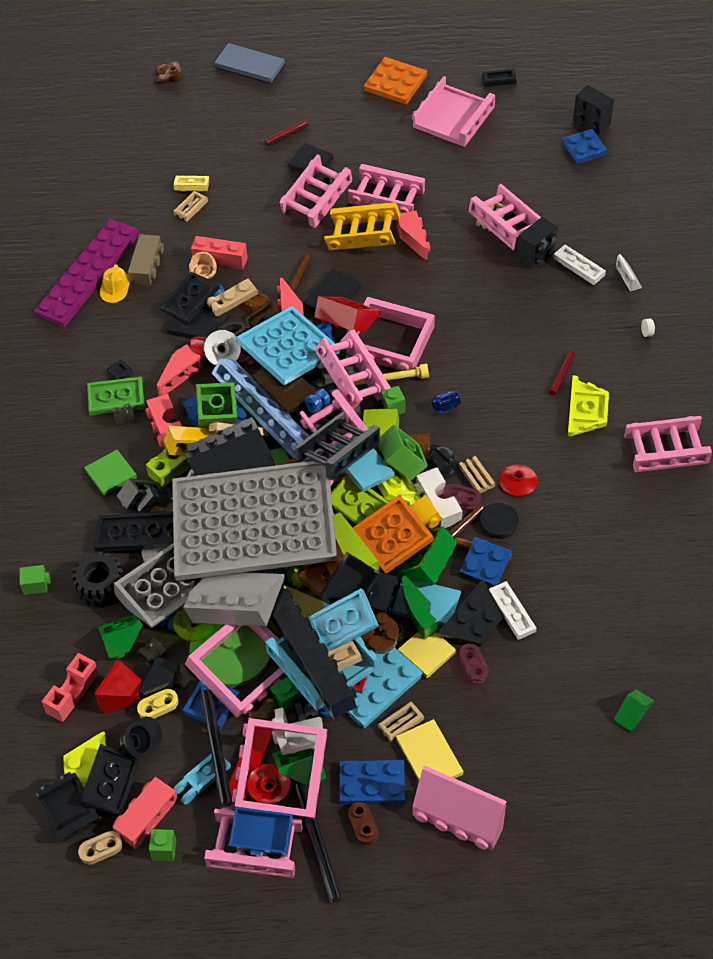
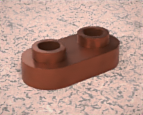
M363 802L352 804L348 810V816L356 839L362 845H371L378 837V830L371 811ZM357 810L363 811L362 814H356L355 812ZM368 829L371 832L369 834L363 833V830Z

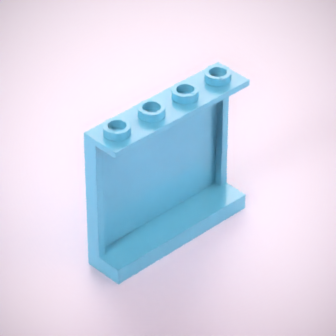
M324 603V608L329 606L328 603ZM272 637L267 640L266 651L316 711L323 707V701L306 677V674L302 673L299 663L283 638L275 641ZM361 637L352 641L358 649L362 661L339 671H343L349 687L377 670V656L372 650H368L365 647Z

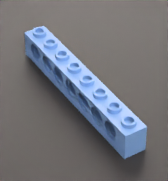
M220 358L212 374L221 383L234 382L236 399L295 458V447L308 438L309 435L252 379L236 360ZM319 448L315 453L323 455L324 450ZM306 458V459L303 460L302 462H308V461H314V460L309 459V458Z

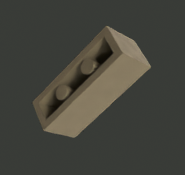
M139 235L128 270L130 284L151 286L152 280L156 278V266L160 264V254H163L164 244L161 243L160 236Z

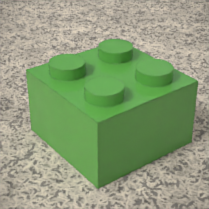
M234 382L196 384L198 427L207 428L210 423L216 422L236 425L237 407Z
M392 425L380 436L379 450L384 456L383 461L389 467L393 466L400 476H406L412 480L428 466L419 443L396 425Z

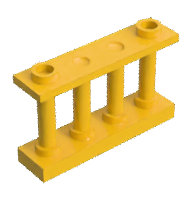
M396 202L331 209L330 215L335 225V230L332 236H325L324 238L329 251L395 244L390 225L391 220L400 219L401 214ZM384 221L382 231H373L375 222ZM368 222L366 232L357 233L359 223ZM351 224L350 234L341 235L342 225Z

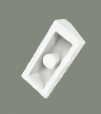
M619 254L616 268L630 291L641 289L642 286L629 264Z

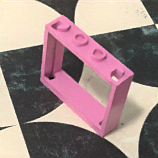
M367 297L364 305L381 310V314L378 317L422 329L410 357L365 345L376 364L383 365L384 367L400 371L415 369L434 329L435 315Z
M226 624L189 655L185 665L237 718L242 713H248L254 707L252 704L256 700L261 702L268 695L267 691L280 682L285 673L279 668L240 702L202 662L205 657L243 626ZM248 625L265 643L272 637L275 641L279 640L267 626Z
M249 718L248 724L244 723L243 736L246 737L245 745L240 746L239 752L242 764L236 770L235 779L239 780L238 789H234L232 795V802H235V807L288 813L296 817L315 819L327 729ZM255 727L317 736L306 809L243 801Z

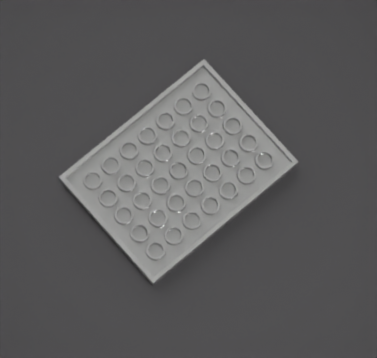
M316 461L172 479L174 573L176 581L337 561L330 479L326 478L325 466Z

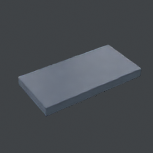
M228 43L214 63L215 67L272 83L285 64V59Z

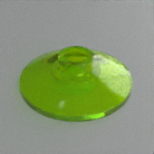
M183 607L176 612L173 620L176 633L184 640L192 642L207 638L214 628L213 623H195L197 627H191L190 625L195 622L191 621Z

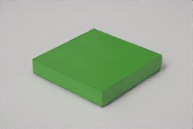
M118 450L84 467L89 477L104 496L124 486L128 479H137L136 473Z

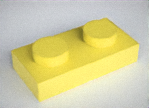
M209 176L175 177L174 190L183 192L208 191Z

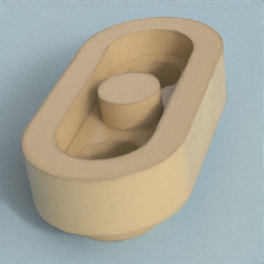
M108 831L83 842L78 850L81 861L91 865L117 854L122 848L121 837L114 831ZM110 843H115L113 847H108ZM89 852H94L93 856H87Z

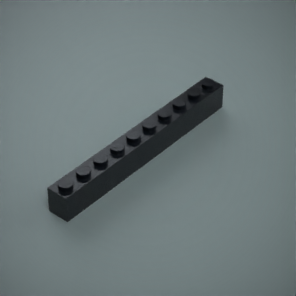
M273 568L244 573L276 574V570ZM283 582L270 619L331 716L335 719L357 708L355 702L357 694L352 686L349 687L347 685L348 681L343 671L339 672L337 670L338 665L334 657L330 658L328 656L329 652L326 645L319 642L320 638L315 629L311 630L307 616H302L298 602L292 601L293 596L289 589L284 588Z

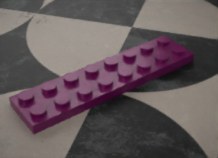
M109 219L34 310L35 316L65 328L103 281L104 272L114 267L140 235L139 230Z

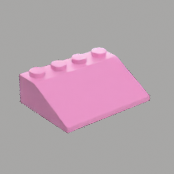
M424 765L413 803L412 815L421 822L434 824L441 831L454 833L461 840L472 841L481 849L493 851L503 829L506 801Z

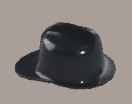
M434 444L427 445L421 449L428 465L426 467L428 470L438 468L444 479L451 478L457 474L459 461L451 449Z
M148 716L138 719L120 735V747L118 750L135 758L146 756L161 742L162 730L157 720Z

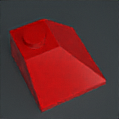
M119 660L115 662L94 693L100 712L103 714L132 707L137 700L141 699L139 691L143 685L142 680Z

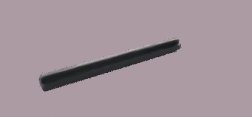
M207 689L202 690L200 694L220 803L222 807L232 805V798L212 691Z
M296 782L294 783V790L300 809H306L308 799L306 785ZM316 816L315 819L304 818L330 902H339L342 896Z

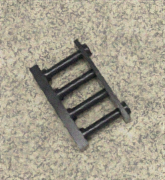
M343 411L295 447V463H300L306 458L312 459L324 465L326 468V478L333 480L380 443V427L373 425L366 431L358 429L346 423V412ZM344 430L357 436V438L351 440L339 433ZM332 439L345 445V447L339 449L327 442ZM320 448L334 456L328 459L315 453V451Z

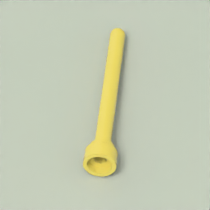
M420 364L416 369L386 373L383 376L386 381L415 376L426 379L429 378L427 364ZM364 379L353 382L355 386L367 384Z

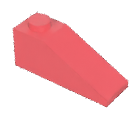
M187 344L176 350L171 356L157 383L159 396L168 394L203 368L201 356L195 353Z

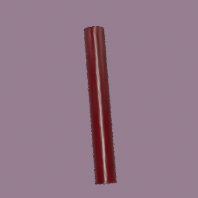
M305 119L265 139V144L268 146L307 126L308 121Z
M568 351L549 391L551 395H556L575 356L573 351Z

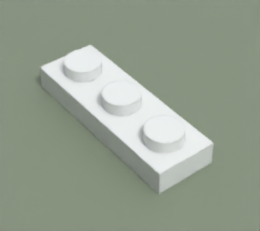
M567 245L562 246L554 253L553 259L593 285L605 276L606 270Z
M507 581L489 589L501 609L504 619L518 640L536 632V626Z

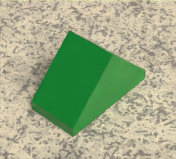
M637 689L627 694L614 718V722L632 733L654 703V700Z

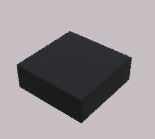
M122 359L107 369L108 373L115 380L126 379L133 374V369Z

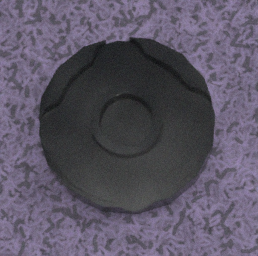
M493 503L483 509L480 515V526L483 532L490 537L507 538L513 535L518 528L519 515L508 504Z

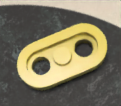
M164 689L141 700L137 706L139 716L141 718L148 716L155 719L174 710L178 705L177 694L171 689ZM166 701H171V703L165 704ZM146 710H152L150 713H146Z

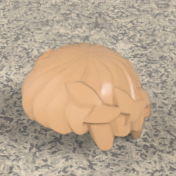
M198 252L192 256L189 264L190 273L194 272L207 279L212 278L216 273L217 265L215 259L208 252Z

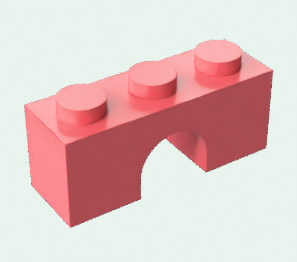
M168 394L147 400L148 408L145 409L148 419L153 421L151 426L154 433L158 432L157 440L159 446H163L164 449L167 448L164 439L168 426L182 427L180 421L166 423L175 419L174 407Z
M80 653L75 656L66 668L67 678L60 688L54 685L41 701L45 712L61 722H64L99 674L95 661Z

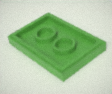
M142 377L87 383L90 416L145 409Z

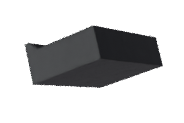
M346 552L318 597L331 605L351 593L363 589L369 600L373 593L370 590L381 573L349 552Z

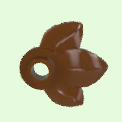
M170 62L168 65L162 64L156 67L155 70L159 75L154 81L165 82L169 79L173 81L182 77V69L179 67V63Z

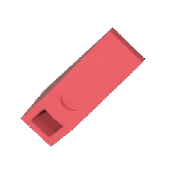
M417 211L400 213V219L396 220L400 239L423 259L428 260L430 244L426 242L425 229L422 230V218L418 217Z
M280 278V286H277V295L281 296V299H278V309L284 311L293 306L303 315V303L284 279Z

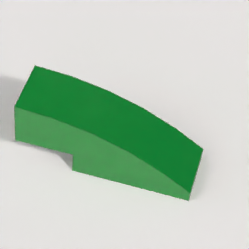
M404 575L402 577V594L405 608L411 622L425 640L437 631L438 621L430 613L431 602Z

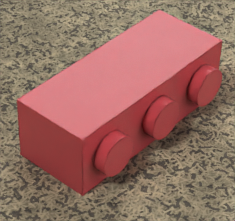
M196 236L191 247L192 256L198 252H208L215 259L218 267L243 270L247 261L246 243Z
M155 777L144 786L139 797L134 798L130 802L127 811L117 817L113 826L114 832L118 833L124 842L136 850L150 834L151 829L155 828L178 800L176 791Z

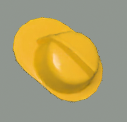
M117 264L107 269L103 274L100 296L108 303L122 301L128 293L129 275L119 268Z

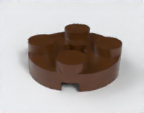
M381 612L374 614L379 626L360 636L364 641L365 647L368 650L377 652V654H384L394 649L399 638L397 623L388 617L386 613ZM375 631H381L382 637L374 636L373 634H375Z

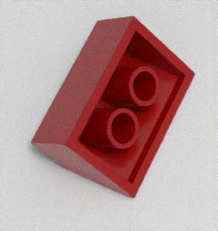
M318 296L314 317L321 319V323L334 324L333 327L338 329L346 328L347 332L355 329L357 333V331H366L381 314V310L343 297Z

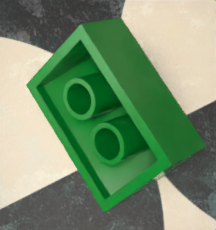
M444 526L429 530L434 537V541L399 564L392 576H396L398 580L402 581V577L405 575L419 588L434 585L437 583L441 571L446 567L447 560L453 554L457 542Z

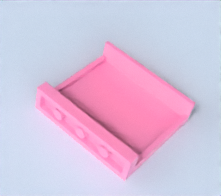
M444 76L440 82L436 83L433 91L429 92L425 101L421 102L418 110L414 111L412 115L413 128L465 147L494 109L495 95L489 93L484 99L446 85V77Z

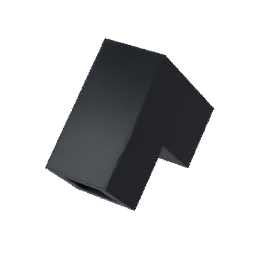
M149 487L135 504L139 512L149 513L155 506L165 508L171 501L168 491Z

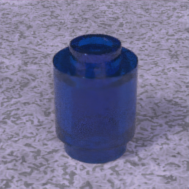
M448 391L436 395L432 401L434 411H438L439 414L453 410L461 404L460 397L456 391Z

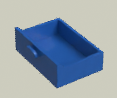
M236 807L228 846L232 850L250 852L251 855L264 856V854L288 857L294 816L288 813Z

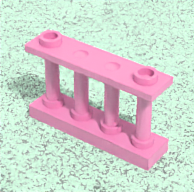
M317 154L309 162L308 167L286 195L282 196L280 200L282 213L285 214L291 207L308 215L310 226L316 228L352 182L351 170L345 167L340 173L322 166L320 155ZM317 172H321L334 178L335 181L328 185L313 177ZM308 184H312L326 192L323 196L318 197L304 189ZM300 195L317 204L314 208L309 209L294 201Z
M361 164L359 168V180L361 182L357 191L348 190V203L363 206L396 202L400 213L414 211L412 201L415 194L423 195L425 191V178ZM367 183L377 184L373 194L364 193ZM384 186L393 188L389 198L379 196ZM399 190L409 192L405 202L395 200Z
M502 184L498 185L497 195L484 202L477 196L471 198L468 210L512 250L518 248L519 234L541 218ZM498 202L505 205V207L495 212L489 208ZM510 211L516 215V217L508 221L500 217ZM521 221L528 225L519 231L512 227Z
M355 329L350 330L339 343L330 345L326 338H323L314 348L352 409H355L363 400V397L374 394L377 401H380L381 391L391 388ZM346 349L350 357L339 360L335 351ZM355 364L359 373L348 375L344 367ZM364 379L369 388L358 391L353 382Z
M338 389L332 392V403L308 418L303 411L300 412L302 418L300 423L311 434L317 431L313 425L315 422L334 410L338 411L339 409L341 412H346L347 424L350 423L352 426L363 431L368 430ZM346 433V434L343 435V436H344V437H347V438H351V437H354L355 435H353V434H351V433ZM334 441V442L330 443V445L334 446V445L338 444L339 442ZM379 444L374 447L377 453L381 452L379 450ZM325 451L328 457L331 458L332 455L329 452Z
M701 416L626 425L625 439H634L638 453L634 458V472L708 464L712 455L711 447H702L697 434L702 420ZM689 431L694 448L683 449L678 433ZM671 434L675 450L664 451L660 435ZM652 436L656 453H645L641 437Z
M230 808L214 810L216 822H220L215 849L212 851L206 850L204 859L207 867L294 878L295 864L289 857L294 832L302 833V820L294 817L288 857L281 856L278 859H271L267 856L268 854H264V856H248L246 851L239 850L234 854L226 853L224 847L229 823L233 824L235 811Z

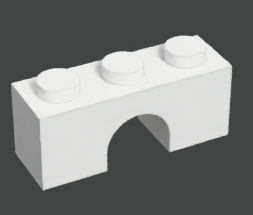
M438 468L418 474L414 486L422 497L426 495L442 517L443 520L439 522L438 526L447 528L462 521V509L455 497L453 496L448 499L438 497V495L445 493V480Z

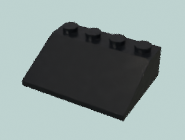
M253 417L182 448L194 476L276 466Z

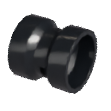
M307 699L303 702L299 700L293 702L298 722L304 721L307 717L314 718L319 716L318 710L316 711Z

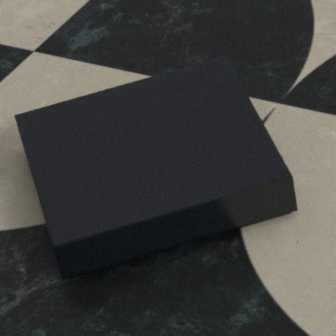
M305 143L290 160L288 167L303 173L308 167L309 162L317 154L320 155L321 163L324 167H327L334 157L330 152ZM317 172L314 178L317 179L321 172Z

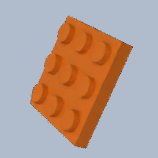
M384 57L364 84V91L407 105L427 77V70Z
M401 495L353 527L354 531L378 560V564L385 574L434 541L432 534Z

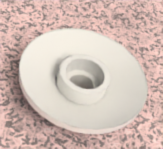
M218 330L211 333L204 344L205 355L214 365H217L220 358L237 360L241 351V346L236 342V336L226 330ZM219 346H223L225 351L220 352L218 350Z

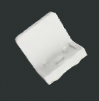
M283 708L275 709L273 722L288 723ZM321 717L291 723L323 728ZM280 730L272 732L274 743L279 744L282 755L315 748L316 735Z

